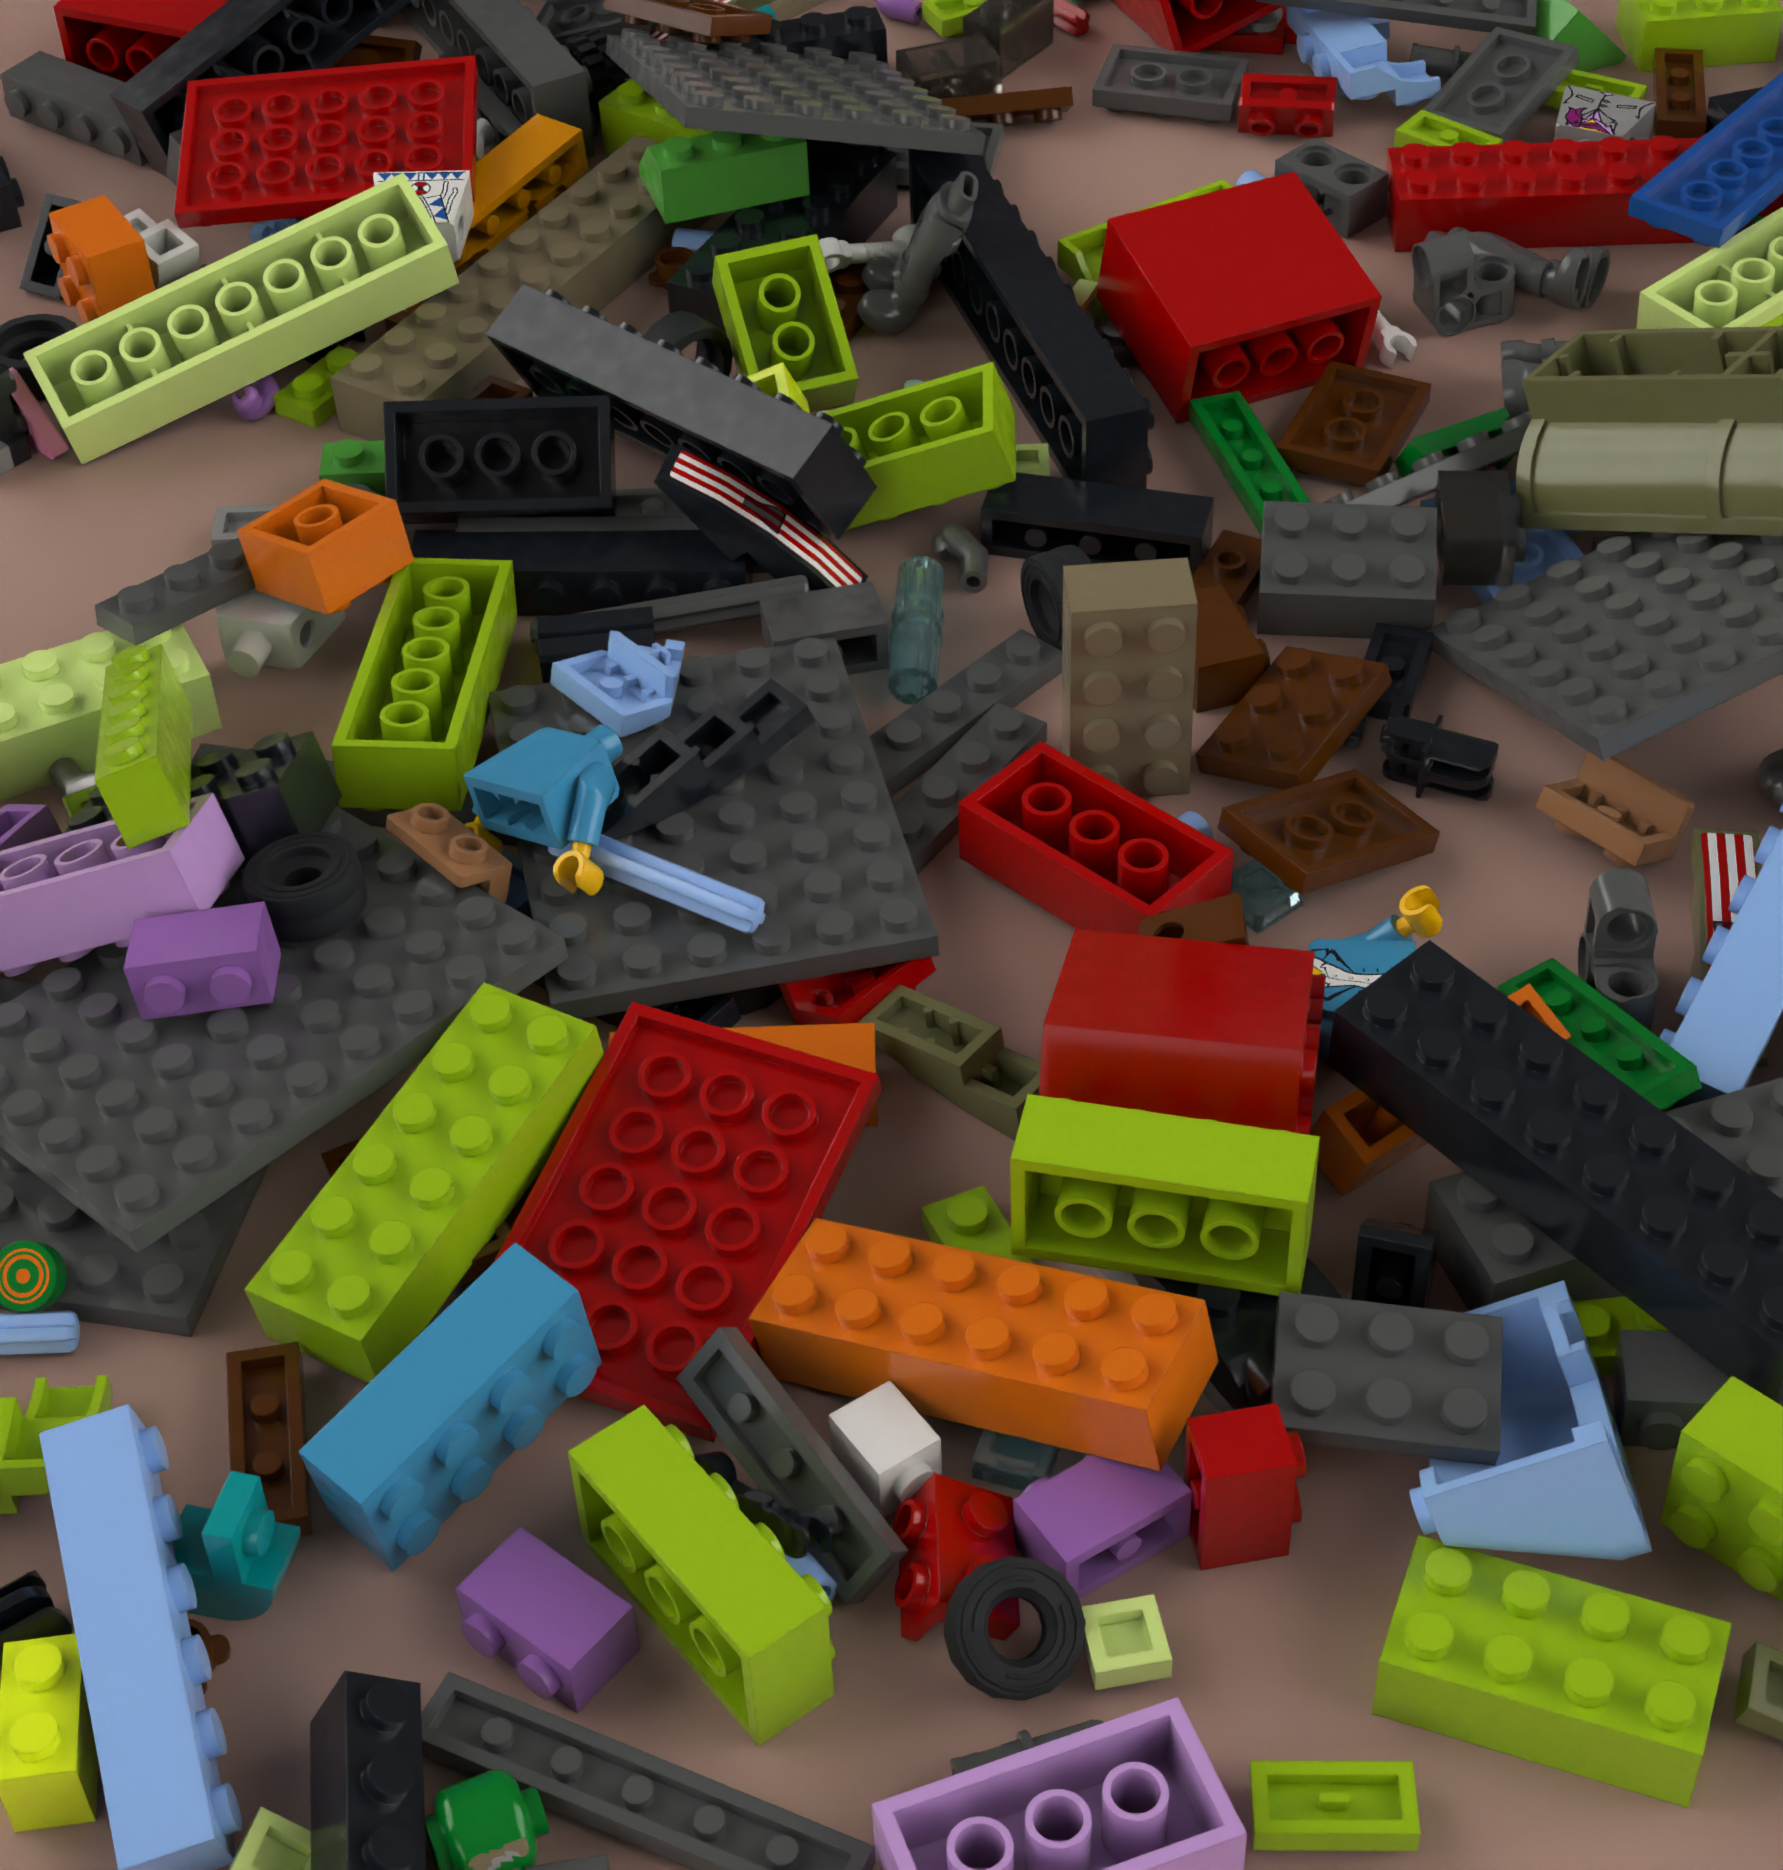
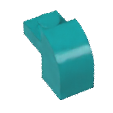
M230 1471L213 1509L189 1504L185 1505L180 1515L183 1537L174 1540L173 1546L177 1564L184 1563L186 1565L196 1592L197 1608L189 1610L187 1613L221 1620L240 1621L258 1617L269 1609L299 1543L301 1531L299 1526L275 1522L274 1512L267 1507L260 1476Z

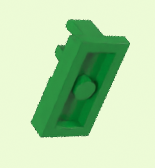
M1506 407L1414 437L1394 463L1402 478L1414 473L1411 466L1412 463L1436 451L1442 450L1446 459L1459 453L1456 446L1457 443L1486 430L1490 439L1503 434L1500 425L1506 422L1510 415ZM1513 457L1495 464L1498 471L1504 469ZM1487 468L1473 475H1470V477H1480L1487 470Z

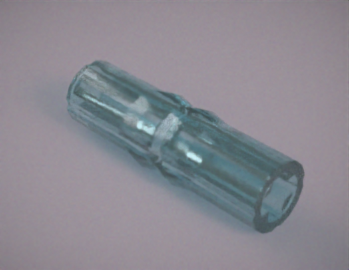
M921 555L913 556L903 561L898 568L895 606L891 614L892 629L889 634L891 655L888 688L896 700L911 705L916 704L937 689L940 650L943 645L945 572L937 560Z

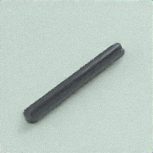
M796 575L581 613L652 606L655 634L758 617L761 616V599L809 592L810 589L806 576ZM537 620L530 623V638L535 653H539Z

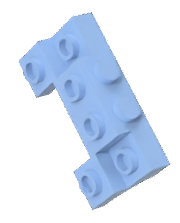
M1286 6L1287 24L1297 35V51L1301 62L1307 63L1317 77H1337L1336 97H1349L1350 100H1369L1384 92L1395 106H1415L1421 104L1424 99L1434 97L1440 91V78L1438 76L1430 77L1426 73V62L1423 59L1402 63L1387 61V41L1385 39L1390 38L1389 21L1387 19L1379 20L1374 17Z

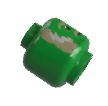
M501 1768L493 1769L441 1788L434 1796L433 1813L425 1816V1834L436 1870H525V1867L535 1866L538 1855L536 1838L550 1833L544 1807L536 1787L532 1786L520 1791L515 1778L508 1771Z

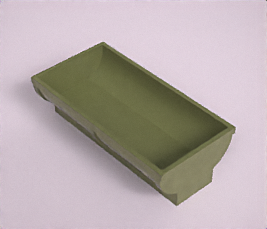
M1783 326L1580 330L1522 380L1532 419L1524 434L1517 460L1516 498L1518 511L1514 514L1518 528L1783 536Z

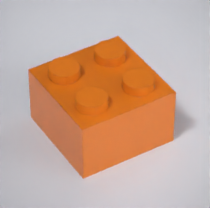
M106 195L48 213L53 231L52 234L47 235L48 245L55 261L61 264L63 277L58 278V286L67 306H75L78 309L83 324L155 291L144 239Z
M322 479L237 530L258 592L326 615L335 614L347 609L353 599L372 587L390 582L394 573L414 562L396 500L327 479Z

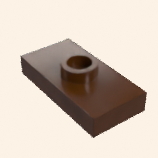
M1223 529L1192 576L1194 588L1199 589L1222 584L1233 603L1244 607L1259 584L1261 539Z

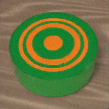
M17 1241L4 1247L0 1251V1304L18 1312H39L52 1306L61 1296L66 1284V1267L60 1254L53 1247L34 1241Z

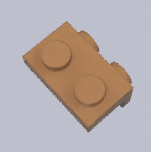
M1588 751L1576 779L1544 785L1535 807L1554 818L1553 824L1560 831L1573 837L1588 838L1604 848L1603 854L1610 861L1624 867L1636 868L1640 865L1672 858L1695 805L1690 799L1617 757L1612 756L1601 760Z
M436 802L422 803L411 809L387 815L386 829L455 886L465 888L474 885L506 904L513 863L451 815L447 809Z

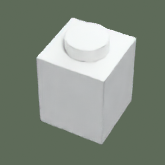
M890 1380L829 1414L832 1452L883 1518L896 1511L906 1498H911L934 1473L942 1475L941 1438Z

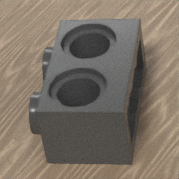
M1316 138L1275 160V176L1295 171L1339 236L1348 239L1386 216L1388 172Z

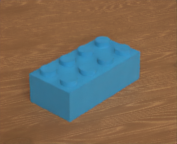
M515 1242L298 1451L332 1519L392 1571H395L409 1556H415L423 1552L437 1536L440 1525L463 1502H469L477 1498L490 1483L493 1472L516 1449H523L531 1444L543 1429L545 1420L568 1397L579 1395L591 1383L602 1361L579 1291Z

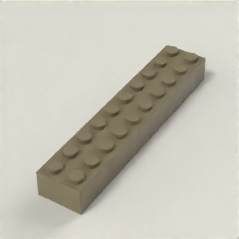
M632 137L458 276V284L433 295L330 377L340 430L369 441L384 440L383 402L462 399L490 375L515 383L521 376L486 336V332L523 284L543 293L547 289H552L566 298L572 306L580 310L584 305H587L599 312L655 265V256L658 252L672 247L673 234L677 227L698 229L714 215L665 224L639 175L638 168L647 146L660 143L655 142L649 137Z

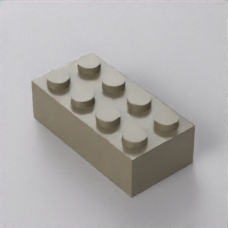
M1188 557L1063 566L1061 753L1138 797L1189 794L1198 602Z

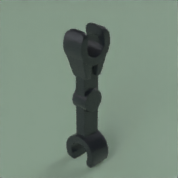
M715 1451L694 1455L695 1461L708 1475L716 1472L727 1481L737 1498L740 1511L750 1522H762L770 1528L780 1542L785 1555L795 1559L804 1558L807 1555L808 1546L817 1549L820 1553H829L834 1527L829 1519L815 1513L791 1507L784 1508L774 1502V1497L771 1494L761 1490H754L737 1480L733 1461L724 1452Z

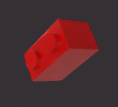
M1277 1403L1187 1418L1183 1481L1192 1491L1189 1534L1200 1570L1289 1555L1292 1524L1299 1523L1302 1519L1301 1501L1296 1479L1306 1476V1458L1298 1432L1287 1433Z

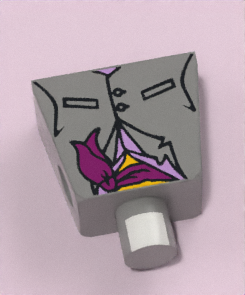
M1567 85L1556 122L1554 140L1571 139L1576 142L1601 141L1608 137H1619L1625 140L1651 139L1656 102Z

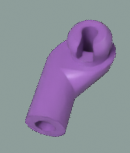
M875 0L879 11L888 18L918 25L922 20V2L915 0Z
M270 374L243 387V391L246 392L243 397L235 392L232 398L233 407L238 410L239 416L245 420L257 421L264 418L274 407L275 403L272 396L280 391L273 375Z

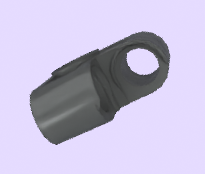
M1467 230L1416 243L1412 248V264L1414 268L1413 301L1438 333L1444 336H1455L1464 331L1487 324L1504 322L1514 312L1516 273L1514 262L1508 257L1501 255H1485L1474 259L1469 242L1470 233Z
M1610 869L1600 874L1592 882L1589 889L1584 932L1580 935L1578 946V976L1651 1031L1659 978L1654 965V948L1658 928L1648 884L1643 875L1633 869Z

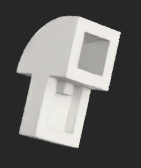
M140 208L124 215L144 239L155 290L193 272L199 264V244L172 221L166 219L157 224Z

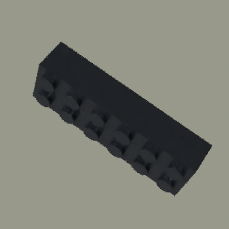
M805 139L807 141L810 195L736 210L667 281L669 314L678 311L696 314L720 328L727 336L712 284L715 256L817 234L818 240L834 237L838 240H845L849 244L865 243L898 207L896 155L876 151V149L870 146H853L841 142ZM837 270L834 271V272L828 273L830 279H831V278L833 277V275L837 272Z

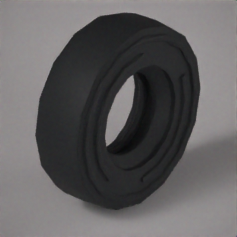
M1008 1556L980 1564L958 1583L946 1606L944 1638L951 1662L967 1683L992 1698L1022 1701L1051 1692L1072 1673L1083 1651L1086 1621L1077 1593L1061 1573L1037 1559ZM1009 1597L1022 1598L1030 1603L1038 1613L1041 1622V1637L1035 1650L1027 1657L1018 1660L1008 1659L998 1653L992 1645L988 1634V1620L993 1608L1003 1599Z

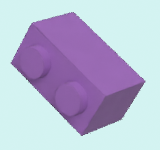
M265 901L134 919L123 970L141 1019L150 1020L272 1003L274 1001L281 950Z
M1087 1454L1083 1461L1058 1475L1042 1477L1034 1481L1020 1496L1014 1498L1015 1545L1026 1558L1037 1559L1061 1573L1077 1593L1079 1599L1187 1538L1190 1533L1192 1491L1167 1462H1165L1161 1471H1156Z
M521 1526L456 1587L463 1619L460 1628L469 1644L487 1658H493L497 1654L517 1669L521 1680L534 1694L545 1700H549L554 1696L575 1713H578L640 1651L634 1607Z

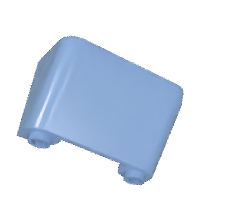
M1562 1280L1464 1312L1503 1317L1500 1454L1495 1466L1428 1458L1430 1467L1419 1470L1421 1486L1409 1490L1412 1506L1423 1534L1428 1535L1437 1532L1444 1546L1619 1561L1651 1552V1543L1616 1418L1565 1281Z

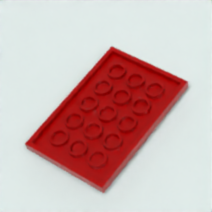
M475 55L188 81L174 209L178 227H209L222 224L308 218L374 187V172L470 170L473 202H475L478 67Z
M632 1001L494 1260L495 1262L516 1242L579 1291L602 1364L597 1368L591 1383L583 1392L577 1395L578 1397L628 1414L645 1405L663 1426L673 1424L681 1432L713 1443L715 1442L718 1435L676 1378L718 1327H737L757 1353L759 1347L749 1322V1317L815 1218L821 1219L882 1091L879 1074Z

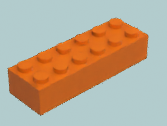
M819 1218L813 1220L749 1317L763 1362L778 1380L857 1399L890 1380L919 1414L1156 1471L1162 1470L1187 1422V1418L1190 1417L1218 1363L1206 1301L1203 1299Z

